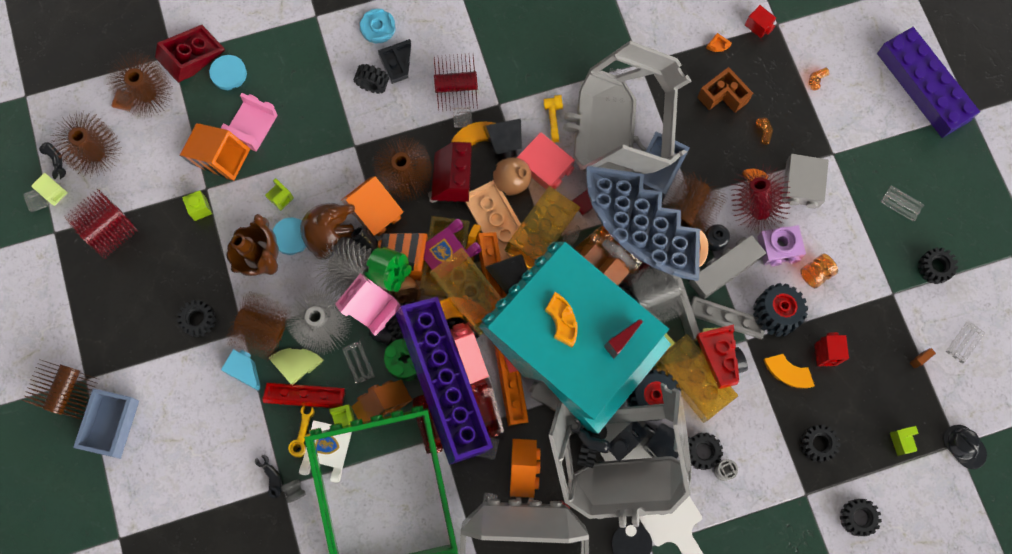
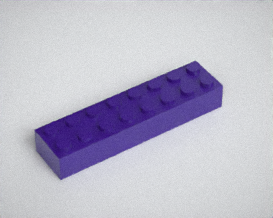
M438 296L400 306L396 312V317L449 465L486 453L493 446Z

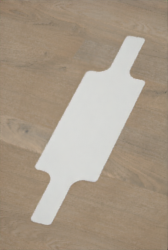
M638 421L642 427L645 425L644 421ZM630 423L606 424L607 436L604 440L611 442ZM632 430V433L636 437H638V435ZM645 438L622 460L652 458L643 448L648 439ZM610 451L608 453H601L605 461L617 460ZM690 496L672 514L639 516L656 546L666 542H673L678 546L682 554H703L692 536V528L702 520V515Z

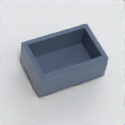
M656 131L645 152L661 157L662 134ZM675 141L674 154L682 150L689 151L690 147ZM687 153L679 157L671 165L657 172L644 174L643 189L662 192L663 202V198H665Z
M93 388L73 448L121 459L139 400Z

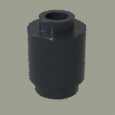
M360 226L352 232L353 241L355 240L356 245L360 243V249L366 246V251L371 248L372 253L378 248V240L367 228Z
M387 324L376 336L369 331V336L373 340L386 346L398 340L395 338L396 334L392 336L391 332L393 331L392 329L388 330L389 325Z

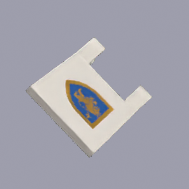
M313 420L311 430L315 428H321L322 431L328 430L331 424ZM352 432L315 440L319 463L334 467L330 478L331 482L338 483L341 480ZM307 447L299 470L301 475H308L311 469Z

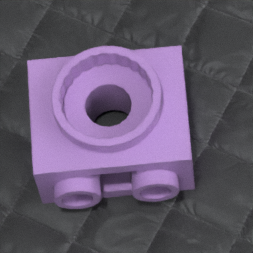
M799 225L761 231L757 236L759 244L766 252L762 257L764 265L779 266L782 262L787 261L793 264L800 262L806 255ZM777 240L782 241L784 243V247L780 246Z

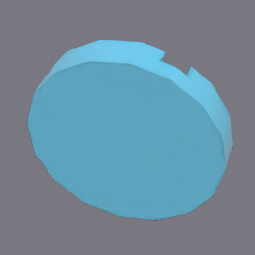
M372 9L363 15L364 17L360 21V31L369 42L376 44L384 43L394 35L396 30L395 20L389 12L387 13L383 9Z
M224 55L215 59L209 70L210 78L215 86L223 90L238 88L243 84L247 76L244 63L240 58L233 55Z
M293 217L285 218L279 221L273 228L281 253L295 255L306 248L300 233V219Z

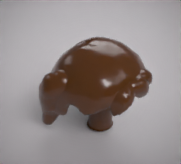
M320 204L305 214L301 221L300 233L306 247L316 258L323 260L327 259L326 257L328 256L330 257L331 254L329 252L333 253L332 248L340 238L352 239L351 234L355 230L354 226L351 223H341L345 221L347 215L354 212L355 206L353 204Z
M257 214L254 216V221L250 223V226L240 227L234 231L233 237L227 246L228 252L226 253L233 273L256 276L264 273L273 275L278 271L276 260L279 247L276 236L269 228V221L265 217Z

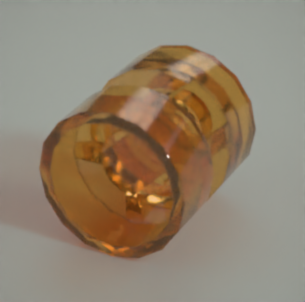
M823 253L815 258L813 263L810 262L802 267L800 271L805 282L815 289L825 283L826 279H831L838 274V267L829 255Z

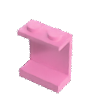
M241 93L240 97L243 101L231 124L229 126L223 124L221 129L229 130L251 150L257 152L278 115L271 103L266 101L263 103L251 94Z
M361 273L335 303L342 314L345 316L351 315L367 326L375 336L384 329L386 323L396 314L401 306L395 297Z

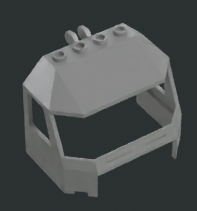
M630 40L590 68L579 91L577 114L568 112L564 115L565 120L576 122V125L572 123H565L563 125L564 130L575 132L573 159H575L581 171L586 172V167L592 166L641 174L654 173L671 165L688 152L682 150L674 154L678 89L692 82L689 76H685L680 68L682 65L678 58ZM616 60L637 68L619 75L602 71V69ZM654 74L665 92L661 157L633 148L636 98L625 83L626 80Z
M661 383L664 404L622 407L607 422V424L658 419L672 421L675 433L674 451L678 452L680 460L667 456L621 460L620 462L618 460L594 462L593 468L583 467L575 473L573 472L569 437L574 434L570 427L577 429L579 424L574 421L577 418L561 401L558 402L549 432V439L564 502L589 519L619 517L620 528H626V516H632L633 526L639 527V516L672 514L691 494L692 479L686 419L680 390L675 388L670 390L666 384ZM564 456L568 473V485L562 467Z
M516 497V499L509 500V503L500 502V499H488V502H483L462 522L460 554H465L466 536L479 540L548 543H573L581 541V554H589V534L586 526L567 505H562L561 501H550V504H542V501L529 498L528 503H522L521 497Z

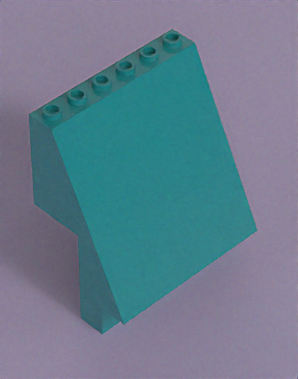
M553 242L547 247L548 251L535 260V265L521 276L522 279L519 283L509 289V294L496 303V308L484 316L479 328L523 377L543 381L587 431L598 434L671 346V343L664 336L669 328L566 242ZM554 292L560 294L573 309L572 311L577 322V337L572 348L554 338L556 332L555 322L545 312ZM639 319L642 320V324L621 352L613 359L604 347L605 344Z

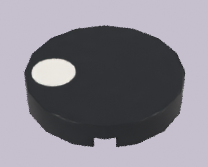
M632 523L626 524V528L619 527L612 536L611 546L613 554H650L652 552L651 536L640 525L639 527H634Z

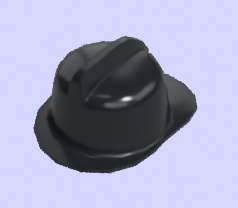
M953 425L946 430L943 438L945 446L961 465L968 469H978L986 462L987 451L976 432L963 425Z

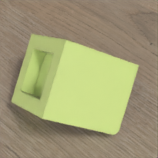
M46 173L32 184V188L54 206L68 193Z

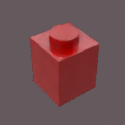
M759 5L748 16L745 26L762 38L765 34H770L775 26L773 24L776 17Z

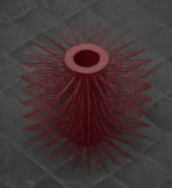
M474 55V71L471 72L470 65V72H467L466 65V72H463L462 65V72L448 73L447 71V74H444V69L443 74H440V68L439 74H436L434 57L435 93H437L438 110V93H441V101L442 93H445L446 102V92H456L457 94L460 91L461 95V91H464L465 97V91H468L469 99V91L472 90L473 101V90H475L477 102L478 83Z
M766 172V175H761V177L754 173L751 178L752 181L743 177L749 181V184L747 181L741 180L746 185H743L742 189H732L741 191L742 193L736 195L742 198L731 200L741 201L742 203L737 204L742 206L738 211H744L733 216L748 214L750 216L749 219L754 217L753 220L758 225H760L761 220V231L762 220H764L763 225L767 224L768 220L774 223L772 221L774 217L771 215L785 213L777 210L778 208H785L779 205L790 204V202L779 201L790 198L779 196L783 193H790L779 191L783 188H790L788 186L777 187L780 184L786 183V181L775 183L782 179L780 177L771 183L770 181L773 178L768 180L769 177H767L766 179Z
M96 189L100 196H97V198L94 196L91 198L87 197L92 205L89 204V207H87V205L80 202L81 207L77 204L83 214L78 213L76 210V213L70 210L73 215H70L76 218V221L74 220L73 222L66 217L65 219L72 228L75 227L76 233L79 234L80 238L89 244L90 247L92 246L94 250L105 256L106 254L103 252L109 255L106 250L112 253L108 248L109 242L116 246L118 244L122 245L117 237L121 238L120 235L123 237L125 235L120 229L124 230V233L129 237H132L130 233L135 235L132 231L134 225L107 196L103 195L99 189Z

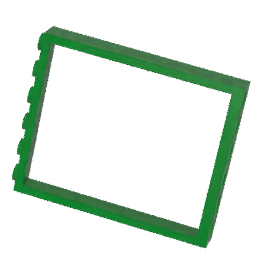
M423 405L412 407L410 412L403 413V410L391 412V416L375 415L370 417L371 420L364 422L362 419L350 421V425L342 426V423L329 426L330 429L323 431L321 428L309 430V434L304 437L329 554H339L315 440L422 416L450 544L409 554H459L428 408H423Z

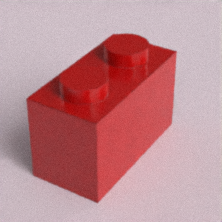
M838 332L827 333V336L822 337L821 340L815 343L817 367L837 366L849 359L846 335H839Z

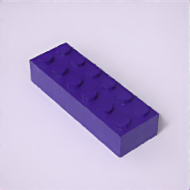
M914 26L885 42L877 52V55L941 138L967 124L980 113V110Z

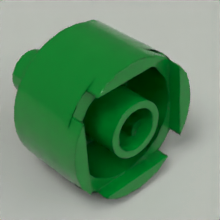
M385 246L375 249L368 258L366 266L369 267L368 273L365 272V276L383 289L398 292L406 276H409L412 270L407 256Z
M404 338L392 342L385 349L384 363L389 373L394 378L402 381L416 379L418 376ZM403 357L408 358L407 363L405 364L402 361Z

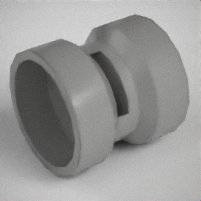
M729 459L720 461L714 467V474L721 481L733 479L738 473L737 464Z

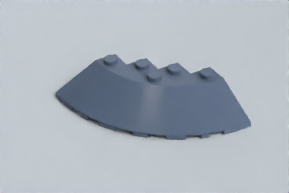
M587 166L586 183L590 201L597 217L609 234L625 250L646 264L677 277L698 281L700 229L682 227L681 210L662 208V192L643 189L644 174Z

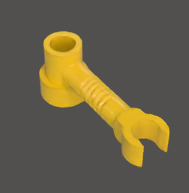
M554 95L553 98L544 99L545 110H549L552 141L556 143L559 142L556 110L563 109L562 95Z
M305 406L301 408L302 420L297 440H293L288 447L290 454L294 457L301 458L305 454L304 437L307 433L309 421L315 414L313 407L309 414L304 413Z

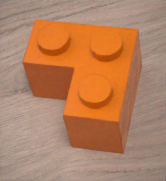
M513 439L510 497L534 498L535 489L539 490V477H536V474H540V448H537V440Z

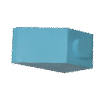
M233 349L221 370L260 391L261 385L255 362L250 359L251 354L246 351L244 352L242 349L240 352Z

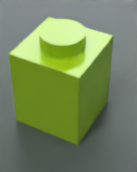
M200 190L182 197L188 214L194 221L213 214L207 198Z

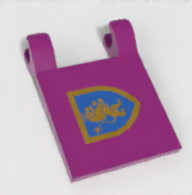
M460 219L454 220L447 228L426 242L424 260L439 280L466 260L481 252V247L477 242L465 250L453 234L463 228Z

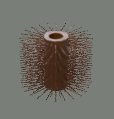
M139 58L140 62L136 63V67L135 63L131 66L126 63L129 68L128 71L118 62L124 70L119 73V76H116L121 78L116 81L120 82L119 85H113V89L116 88L115 95L119 97L116 99L122 100L124 106L125 103L126 106L130 105V109L135 108V105L137 107L140 106L142 116V106L144 103V112L147 111V107L155 109L151 102L152 100L160 106L158 102L160 101L162 104L160 98L164 94L159 92H162L161 90L164 89L159 87L169 85L165 82L166 77L158 67L152 69L154 67H149L153 61L147 63V58L143 61L144 63H141V58Z
M86 115L87 118L86 120L84 119L82 127V119L79 126L76 121V124H73L75 125L74 127L66 121L70 128L67 127V132L65 130L64 133L68 134V137L61 139V141H69L56 144H58L57 146L65 143L69 144L63 145L61 149L57 148L58 151L56 153L64 148L67 149L65 152L62 151V154L59 153L60 156L64 157L62 161H66V165L70 167V164L76 166L75 164H78L80 160V164L73 171L78 170V173L85 169V173L88 174L87 170L90 168L93 175L95 164V170L97 171L98 162H102L106 166L102 160L105 159L109 162V156L107 155L119 154L117 152H109L119 150L116 147H112L115 144L106 145L109 142H105V140H111V135L113 138L111 128L102 127L105 126V122L98 123L100 125H97L96 123L101 118L95 119L98 121H93L94 124H92L91 121L95 117H91L90 123L87 125L88 116ZM71 154H74L73 158L70 157V159H69V161H68L67 158H69V156H70Z
M399 139V144L397 142V153L391 144L392 149L385 150L387 153L385 155L382 154L385 157L379 160L382 163L377 165L381 166L383 164L384 166L378 167L380 168L378 171L381 173H378L377 178L388 185L387 188H390L388 191L394 190L397 192L398 189H401L399 191L401 192L402 199H404L403 194L405 192L409 201V195L411 197L409 185L410 187L412 185L415 192L416 190L420 191L415 187L419 188V183L425 184L422 181L429 177L426 175L427 173L432 175L433 172L431 171L433 170L430 169L432 168L431 166L427 165L429 163L425 161L426 159L422 156L421 150L417 149L415 151V149H412L416 146L415 144L411 148L410 145L409 147L406 146V151H404L402 142Z
M701 176L700 181H696L697 178H695L693 183H689L687 179L681 177L684 180H680L684 183L682 185L678 184L681 187H673L678 192L674 197H671L673 201L670 204L666 203L669 206H665L668 209L671 207L672 209L681 210V226L689 228L698 227V229L700 228L703 231L701 224L702 226L704 224L708 225L705 222L709 223L707 221L709 220L707 218L708 215L712 216L711 214L714 213L711 211L715 212L711 208L715 209L714 207H717L714 204L718 205L715 202H718L717 200L720 197L717 196L719 194L716 192L720 193V191L711 190L708 183L702 182Z
M257 299L256 303L253 300L254 303L251 304V302L246 300L244 302L245 306L242 303V309L240 307V311L235 316L234 327L236 328H232L234 332L230 335H233L234 338L236 337L238 341L240 339L242 345L245 340L246 344L248 342L251 347L250 343L252 342L254 343L252 347L254 348L255 346L257 351V348L260 347V353L265 350V353L267 351L268 355L269 353L272 355L271 352L275 350L274 347L277 348V343L279 349V341L282 335H284V330H286V323L284 322H286V316L288 315L285 313V310L284 312L282 309L280 311L278 306L275 310L274 307L272 309L270 304L267 308L264 301L260 304Z
M61 364L57 373L40 369L56 375L52 377L39 373L53 378V381L40 378L51 382L52 385L35 381L49 386L50 389L33 385L49 392L45 393L32 388L28 389L47 395V397L31 392L26 393L43 398L45 401L29 396L25 397L44 404L41 405L26 400L22 401L42 407V409L56 414L83 419L68 414L64 410L84 415L65 407L68 406L86 411L69 405L67 402L87 407L69 400V398L88 403L70 396L74 394L87 398L72 392V390L91 395L74 388V386L90 390L75 384L76 382L83 383L77 381V378L87 379L79 377V370Z

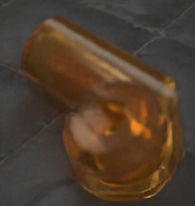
M827 67L810 75L809 85H811V90L820 89L821 79L830 74Z
M765 117L758 118L756 126L763 130L760 142L768 145L772 137L773 128L769 119Z

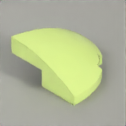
M287 348L271 355V358L269 357L271 362L292 386L307 372H312L324 361L316 353H312V351L307 349Z

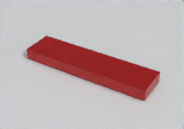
M266 383L263 403L337 408L343 406L345 388Z

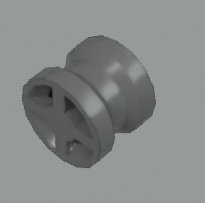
M300 479L289 482L281 487L282 492L287 496V503L296 501L306 495L305 490H302L300 487Z

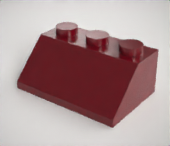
M452 142L435 152L431 200L469 202L472 143Z

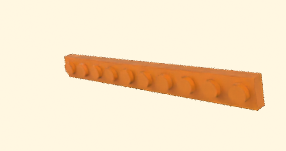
M496 232L477 234V243L481 247L479 257L489 313L496 308L495 305L499 300L507 296L485 268L487 265L501 261ZM494 345L507 424L511 426L528 423L521 374L519 371L509 373L503 353Z

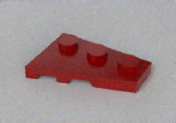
M734 324L701 332L696 336L719 389L739 383L738 361L735 354L736 341L733 334Z

